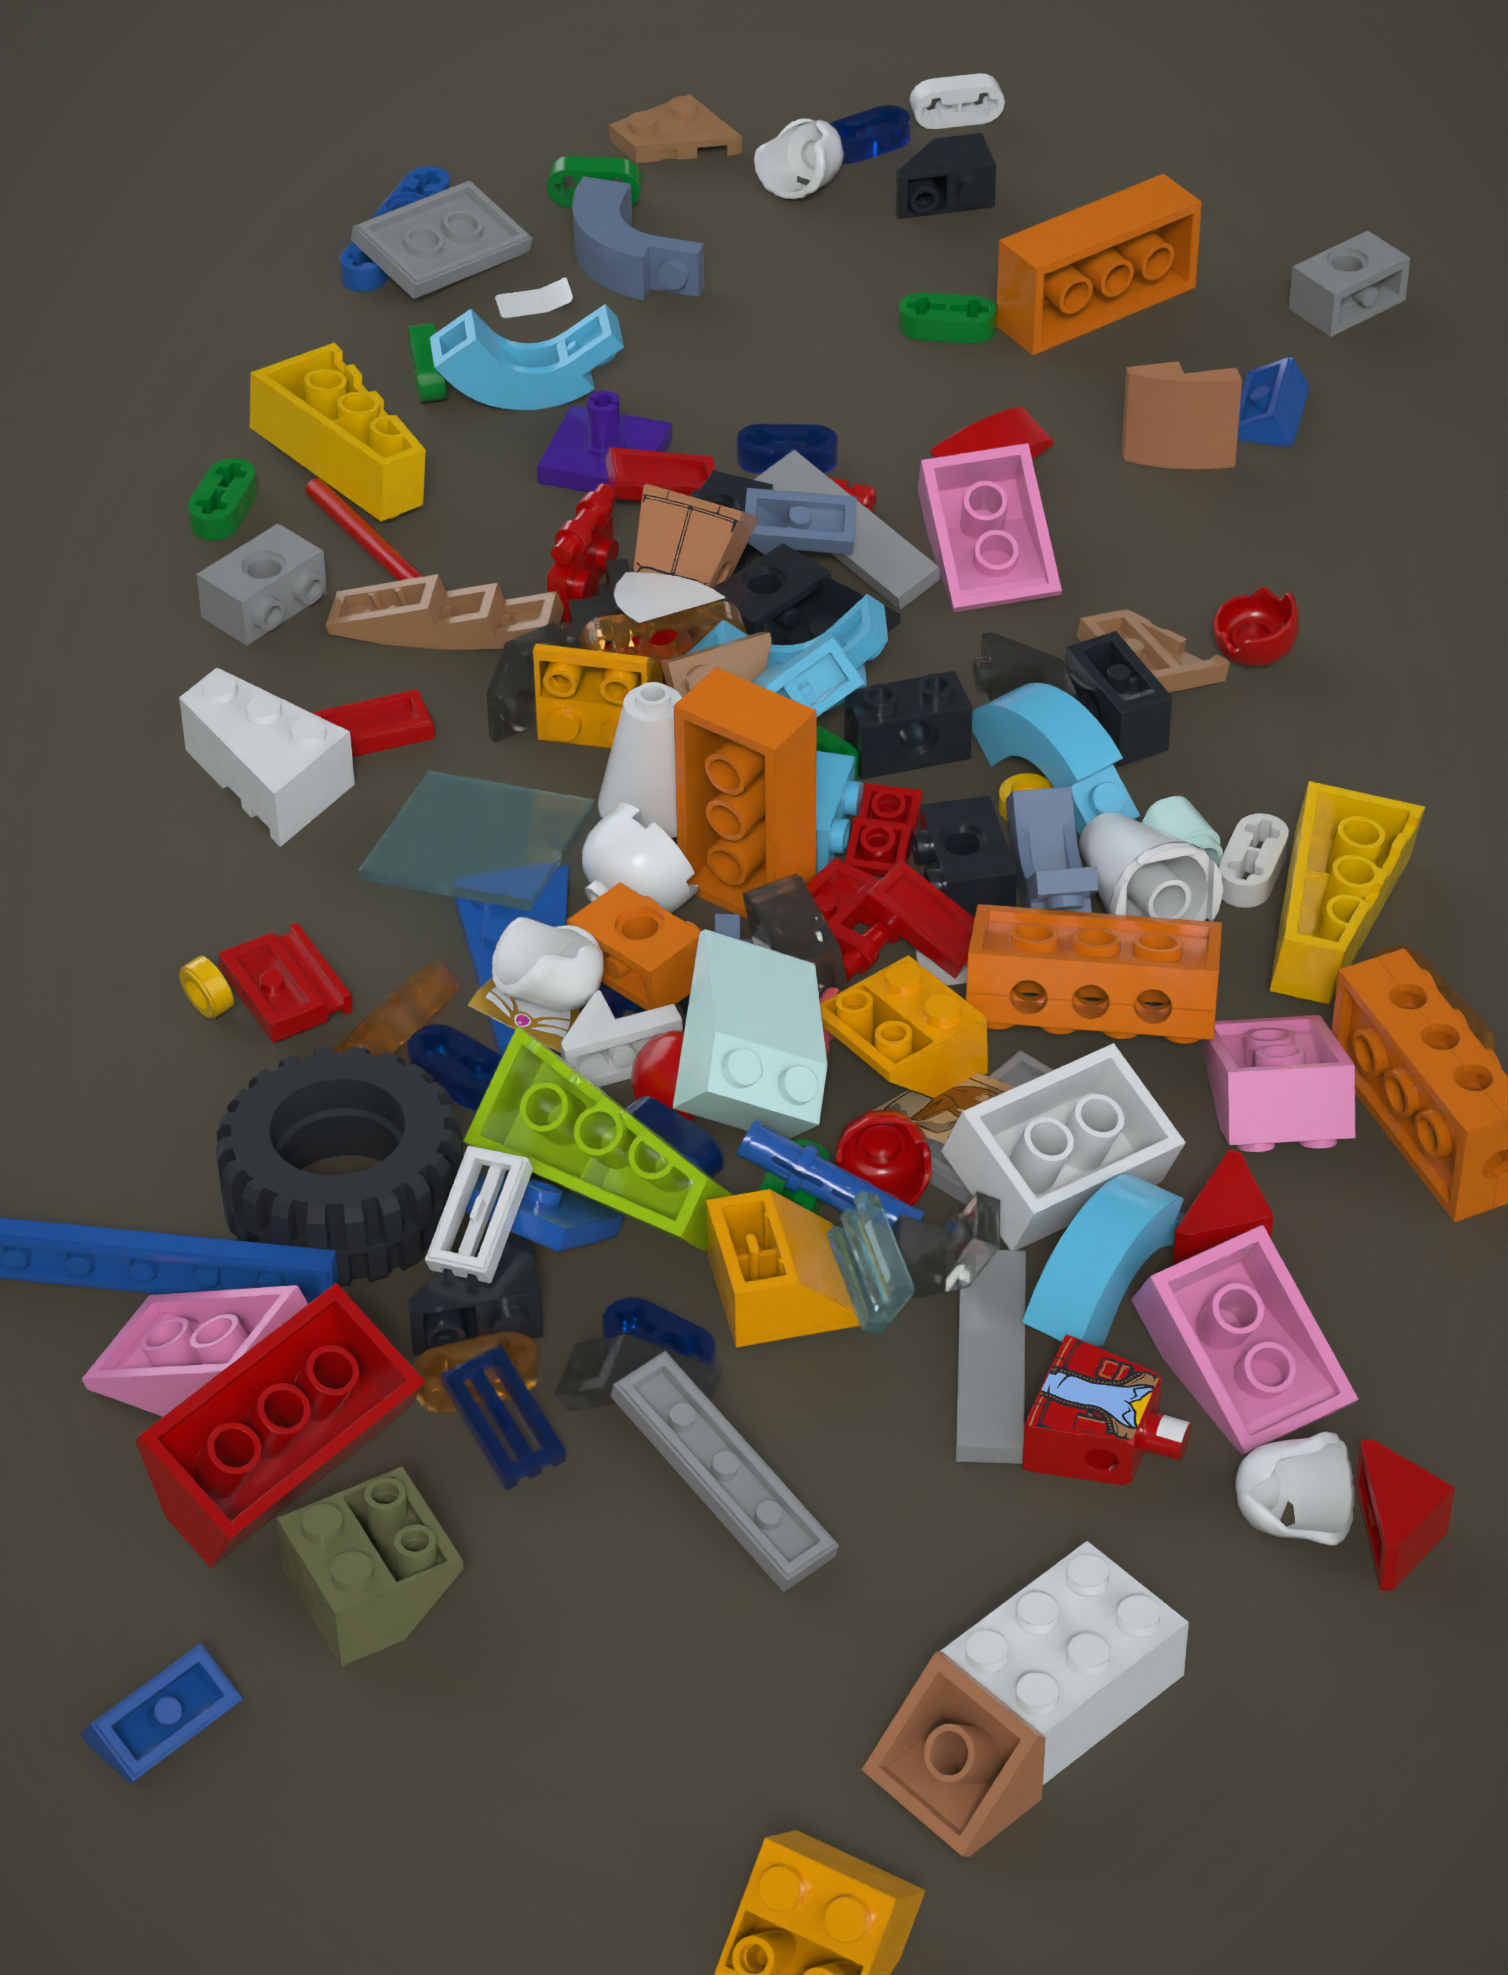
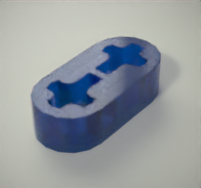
M884 105L830 123L840 136L844 152L842 164L861 162L906 146L910 141L911 115L902 107Z
M753 424L743 428L737 435L738 465L750 473L762 474L793 450L797 451L822 473L832 470L838 461L837 434L831 428L824 425Z
M440 1024L423 1026L414 1031L409 1037L407 1044L409 1066L414 1063L433 1077V1082L437 1081L442 1085L454 1102L467 1109L478 1110L491 1083L490 1080H492L503 1057L502 1055L458 1030Z
M642 1096L625 1108L710 1177H715L723 1170V1155L714 1139L703 1129L652 1097Z
M640 1298L618 1300L607 1307L604 1312L603 1345L607 1354L615 1360L636 1370L666 1351L698 1388H702L712 1381L716 1373V1346L712 1335L704 1328L650 1301Z

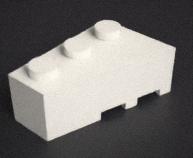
M219 668L214 669L179 697L186 751L222 788L227 786L231 788L241 799L243 810L251 818L257 815L270 828L271 838L280 847L355 785L350 731Z

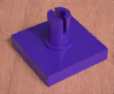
M610 391L594 392L589 396V400H587V408L570 406L537 465L538 483L583 492L595 491L598 485L602 483L609 485L605 463L609 447L666 452L672 441V423L620 414V399L617 394Z

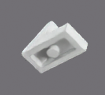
M597 990L562 1040L561 1058L597 1087L631 1079L633 1062L646 1042L658 1034L683 1030L682 1018L675 1005L670 1004L615 1019L601 991Z

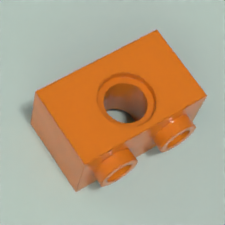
M618 883L567 919V925L577 926L591 933L597 940L600 950L603 951L604 971L601 982L648 1011L670 1004L675 1005L690 994L699 933L701 932L692 922L681 920L660 907L651 897L642 896L622 883Z

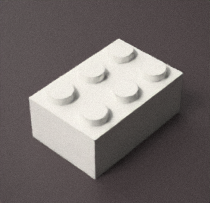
M1113 1043L962 1111L941 1152L1010 1250H1019L1069 1226L1094 1193L1105 1183L1120 1174L1130 1173L1154 1185L1162 1182L1186 1142Z
M1086 1541L939 1652H944L1046 1737L1044 1785L1184 1676L1189 1622L1091 1543Z

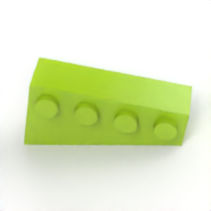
M518 1026L463 1142L473 1147L529 1158L533 1167L531 1176L624 1215L628 1219L703 1252L707 1250L706 1200L732 1196V1193L549 1047Z

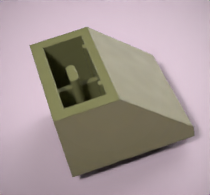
M403 1466L277 1518L283 1572L341 1667L404 1641L464 1569L461 1556Z

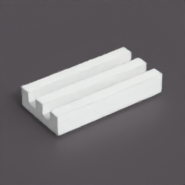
M473 1146L467 1147L425 1258L430 1270L442 1273L444 1268L451 1269L455 1276L467 1278L469 1273L476 1275L479 1281L492 1282L533 1171L529 1158ZM483 1165L490 1166L480 1195L477 1196L472 1208L471 1219L458 1253L450 1252ZM507 1170H509L507 1179L505 1181L504 1187L502 1189L501 1195L499 1197L498 1203L493 1213L491 1222L489 1224L488 1230L486 1232L485 1238L480 1248L478 1257H475L476 1251L478 1249L486 1224L488 1222L489 1216L491 1214L492 1208L494 1206L495 1200L500 1190L505 1173Z

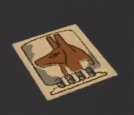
M977 1073L935 1098L909 1089L872 1111L896 1110L910 1117L911 1121L918 1123L926 1137L945 1144L962 1111L1015 1087L993 1078L986 1080L989 1078L988 1076Z

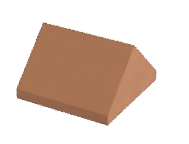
M936 1651L861 1770L962 1857H970L1042 1800L1046 1737L944 1652Z

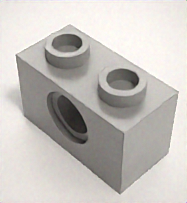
M1367 230L1292 266L1289 310L1329 337H1332L1406 300L1410 257Z
M280 524L274 525L196 574L201 618L246 646L328 594L324 551Z

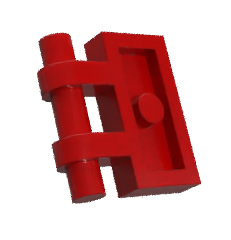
M599 484L595 491L586 493L576 506V517L573 520L566 521L555 535V545L551 550V557L555 563L547 573V593L558 592L564 606L561 618L563 622L569 623L581 605L590 602L596 584L605 571L610 572L614 568L617 561L619 543L613 539V516H611L613 510L612 503L616 499L617 494L614 488L608 484Z
M836 858L828 863L766 923V942L816 965L828 952L839 956L831 964L830 970L832 975L843 983L848 982L856 973L864 974L878 961V951L887 943H896L901 936L861 905L867 893L881 879ZM859 922L870 926L863 934L852 930Z

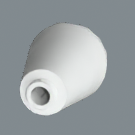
M649 682L634 688L626 695L598 799L600 818L607 815L619 803L624 802L641 810L632 819L640 823L644 828H647L654 821L670 838L677 837L674 705L682 698L680 693L672 687L658 682Z
M1107 812L1096 816L1083 829L1079 839V851L1086 867L1097 866L1098 894L1107 914L1205 921L1207 918L1210 922L1214 920L1219 912L1224 892L1221 870L1203 849L1116 812Z

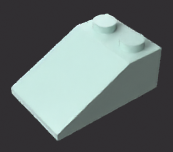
M705 929L699 933L673 1109L746 1131L750 1129L755 1120H758L762 1125L788 1139L818 1126L828 1065L815 964Z

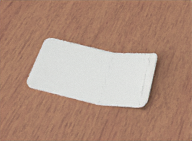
M565 277L540 289L495 296L501 317L503 318L546 313L570 303L573 299L570 286Z

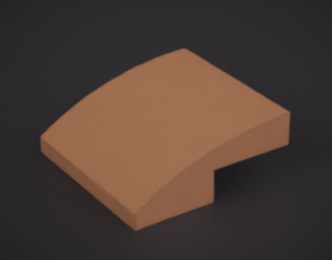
M1179 361L1126 367L1121 449L1123 460L1140 465L1171 469L1198 470L1235 467L1242 378L1237 367L1185 374Z

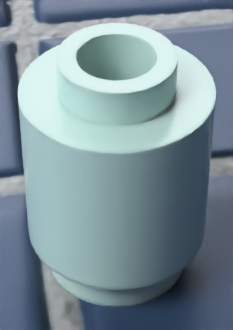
M1168 797L1158 800L1150 806L1142 823L1200 847L1219 866L1223 856L1220 837L1185 797Z

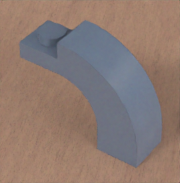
M583 176L572 201L574 252L582 270L593 281L606 289L634 299L645 300L650 289L699 297L705 286L704 243L650 235L632 228L631 184Z
M1072 787L1012 791L1006 798L1011 856L1017 872L1016 886L1021 907L1092 913L1091 897L1099 891L1097 866L1082 867L1076 836Z

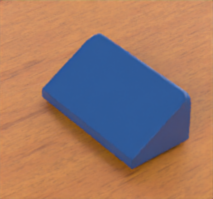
M1287 357L1247 371L1241 390L1237 440L1289 447L1294 445L1309 385L1293 357Z
M200 1643L93 1721L80 1735L91 1749L131 1784L241 1702L243 1698Z

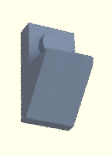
M747 488L745 513L758 517L756 526L747 543L764 555L783 543L796 551L852 555L857 497Z

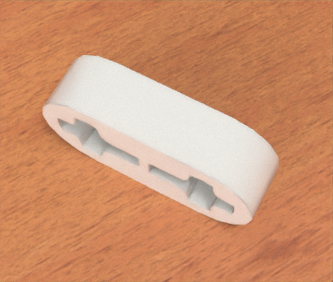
M981 73L925 80L914 88L910 96V104L916 120L927 129L985 124L996 119L1003 111L1005 105L1004 95L998 82L994 77ZM981 93H987V94H988L987 96H985V97L983 98V103H982V104H979V105H975V104H974V102L978 101V99H979V94H981ZM940 98L941 101L936 103L935 109L927 110V107L931 106L932 99Z
M1258 813L1242 818L1236 825L1219 864L1224 888L1222 900L1226 903L1242 908L1256 907L1264 903L1270 896L1287 854L1289 829L1280 818L1270 814ZM1259 841L1263 842L1261 849L1255 848ZM1245 872L1252 873L1248 876L1247 880L1242 879Z

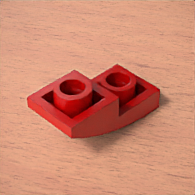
M1022 406L981 419L946 438L929 451L932 458L1028 443L1033 460L1054 445L1052 438Z
M865 783L859 814L853 820L845 863L870 875L883 877L900 860L908 865L912 853L911 832L918 829L921 804H923V790Z

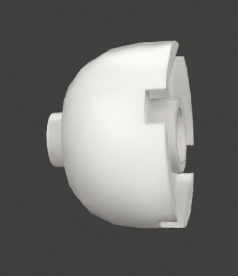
M621 802L605 815L587 835L582 849L583 872L590 884L585 888V893L589 900L593 902L618 883H622L642 896L651 897L660 907L671 913L699 891L698 885H688L686 882L695 874L693 868L680 848L656 822L653 821L647 828H644L640 823L632 819L641 810L631 804Z

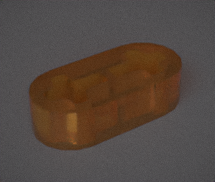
M513 1331L498 1332L435 1347L425 1351L417 1358L414 1369L426 1381L416 1395V1398L423 1407L438 1413L456 1412L518 1397L530 1391L535 1386L539 1377L536 1345L526 1335ZM511 1361L514 1367L506 1368L503 1362ZM447 1376L450 1382L441 1383L438 1377Z

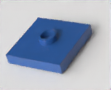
M509 1171L505 1173L500 1190L498 1192L497 1198L495 1200L494 1206L488 1219L489 1223L491 1222L493 1213L495 1211L496 1205L498 1203L499 1197L501 1195ZM486 1176L478 1177L466 1208V1213L471 1214ZM530 1176L510 1232L555 1251H562L617 1237L624 1215Z

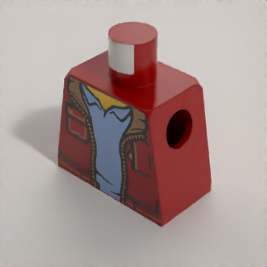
M1065 1335L1024 1424L1022 1469L1030 1472L1124 1486L1133 1482L1145 1452L1181 1461L1188 1446L1192 1424L1185 1420L1160 1414L1162 1378L1157 1372L1078 1338Z

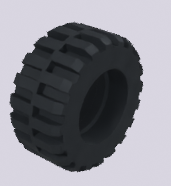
M332 1047L314 1050V1056L299 1059L296 1054L279 1062L278 1069L270 1072L266 1068L254 1076L248 1083L249 1090L240 1089L228 1104V1112L220 1119L216 1132L218 1142L216 1145V1155L225 1220L230 1232L237 1236L238 1241L336 1250L340 1286L351 1285V1279L368 1277L369 1283L385 1279L389 1275L388 1271L399 1267L404 1271L417 1264L422 1259L421 1252L423 1250L428 1252L463 1160L461 1123L459 1113L453 1107L451 1096L437 1081L433 1082V1077L414 1063L406 1067L404 1060L400 1056L383 1051L381 1056L371 1055L367 1048L349 1047V1052L332 1053ZM342 1155L365 1156L382 1161L366 1170L345 1175H319L301 1170L319 1160Z

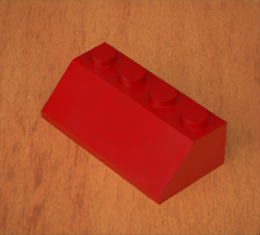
M335 1283L137 1437L135 1442L165 1518L203 1561L212 1568L401 1416L426 1381L344 1290Z

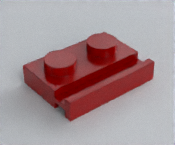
M298 923L289 925L290 932L276 937L271 932L218 953L220 971L272 1043L328 1022L327 1015L341 1010L344 1015L353 1012L351 993Z

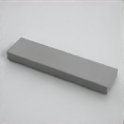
M795 450L754 479L773 484V490L851 496ZM857 501L853 554H831L896 608L901 610L941 579L940 568Z
M961 1249L956 1462L1022 1464L1025 1324L1022 1323L1025 1315L1026 1251Z
M666 1351L613 1384L610 1397L783 1592L835 1558L839 1548L838 1543Z

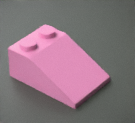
M1028 443L921 460L917 488L927 536L937 566L940 568V575L953 613L1061 595L1062 588Z
M1320 1015L1215 1021L1214 1040L1200 1039L1218 1125L1229 1145H1237L1239 1150L1246 1152H1264L1272 1150L1275 1147V1143L1299 1141V1144L1303 1147L1320 1149L1335 1146L1337 1139L1355 1138V1064Z
M1263 1225L1150 1276L1131 1299L1163 1360L1241 1456L1252 1452L1258 1446L1272 1443L1359 1400Z
M298 1285L149 1295L81 1380L87 1390L164 1417L307 1306L308 1303Z

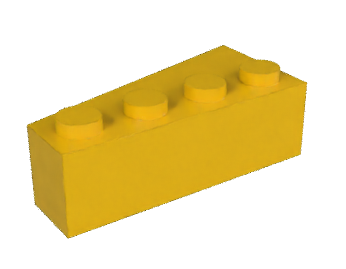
M335 342L250 372L249 428L380 522L396 518L402 513L423 506L426 449L397 415H388L385 412L384 399L376 390L369 392L363 386L361 372L354 364L346 365L343 362V351Z
M1308 782L1294 832L1269 991L1330 1004L1336 993L1338 969L1352 964L1410 859L1425 806L1316 782Z

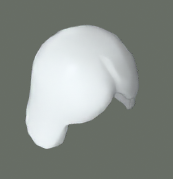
M803 118L791 122L776 138L756 149L754 156L755 172L763 187L769 192H773L776 196L794 200L804 198L808 194L814 193L818 188L828 184L842 165L844 152L840 136L834 127L823 120L814 121ZM797 176L811 181L807 185L798 183Z
M518 917L507 926L496 945L492 957L493 982L503 995L558 1012L576 1010L584 1006L595 991L599 989L604 971L603 951L600 950L597 940L591 933L577 926L553 927L527 917Z
M1322 1432L1310 1438L1292 1439L1261 1445L1242 1460L1236 1476L1237 1502L1242 1515L1252 1527L1275 1537L1307 1539L1330 1546L1337 1545L1345 1539L1353 1522L1355 1490L1351 1462L1348 1459V1450L1345 1443L1339 1439L1336 1433ZM1289 1501L1294 1507L1295 1524L1286 1527L1280 1519Z

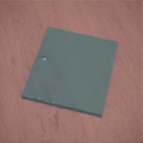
M428 770L360 867L359 880L531 911L593 812L594 799Z

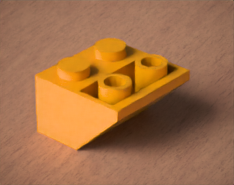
M535 644L533 660L538 740L612 748L626 695L634 688L645 683L658 682L663 684L662 666L650 657Z
M909 955L820 1003L823 1027L891 1083L935 1098L977 1073L983 1075L988 1073L987 1017Z
M770 1189L706 1200L707 1255L736 1348L864 1325V1315L833 1223Z
M798 1830L765 1837L714 1975H890L901 1958L926 1890Z

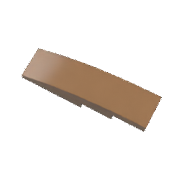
M439 574L337 591L325 626L329 635L383 645L438 650L506 649L555 643L564 606L557 591L505 600L498 583L446 591Z

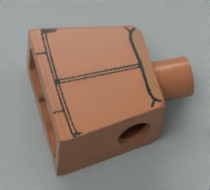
M645 483L640 509L634 572L679 576L714 588L717 584L732 576L756 526L758 517ZM687 609L662 617L683 623Z

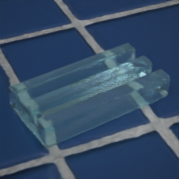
M859 1191L853 1199L857 1210L846 1208L840 1216L844 1228L832 1226L826 1235L862 1330L881 1334L916 1290L879 1195Z

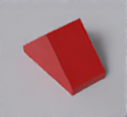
M1232 1149L1227 1151L1175 1230L1172 1266L1261 1225L1265 1227L1269 1237L1272 1239L1274 1215L1240 1152Z
M1361 1440L1355 1488L1379 1590H1394L1447 1534L1455 1487L1376 1440Z

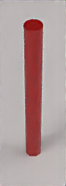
M315 478L307 484L305 489L307 496L396 581L424 577L322 479Z

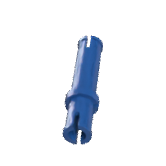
M755 1120L736 1153L737 1157L744 1158L786 1181L784 1188L796 1194L801 1189L906 1248L925 1211L908 1205L875 1187L870 1182L818 1155L820 1149L808 1143L804 1148L762 1125L760 1121Z

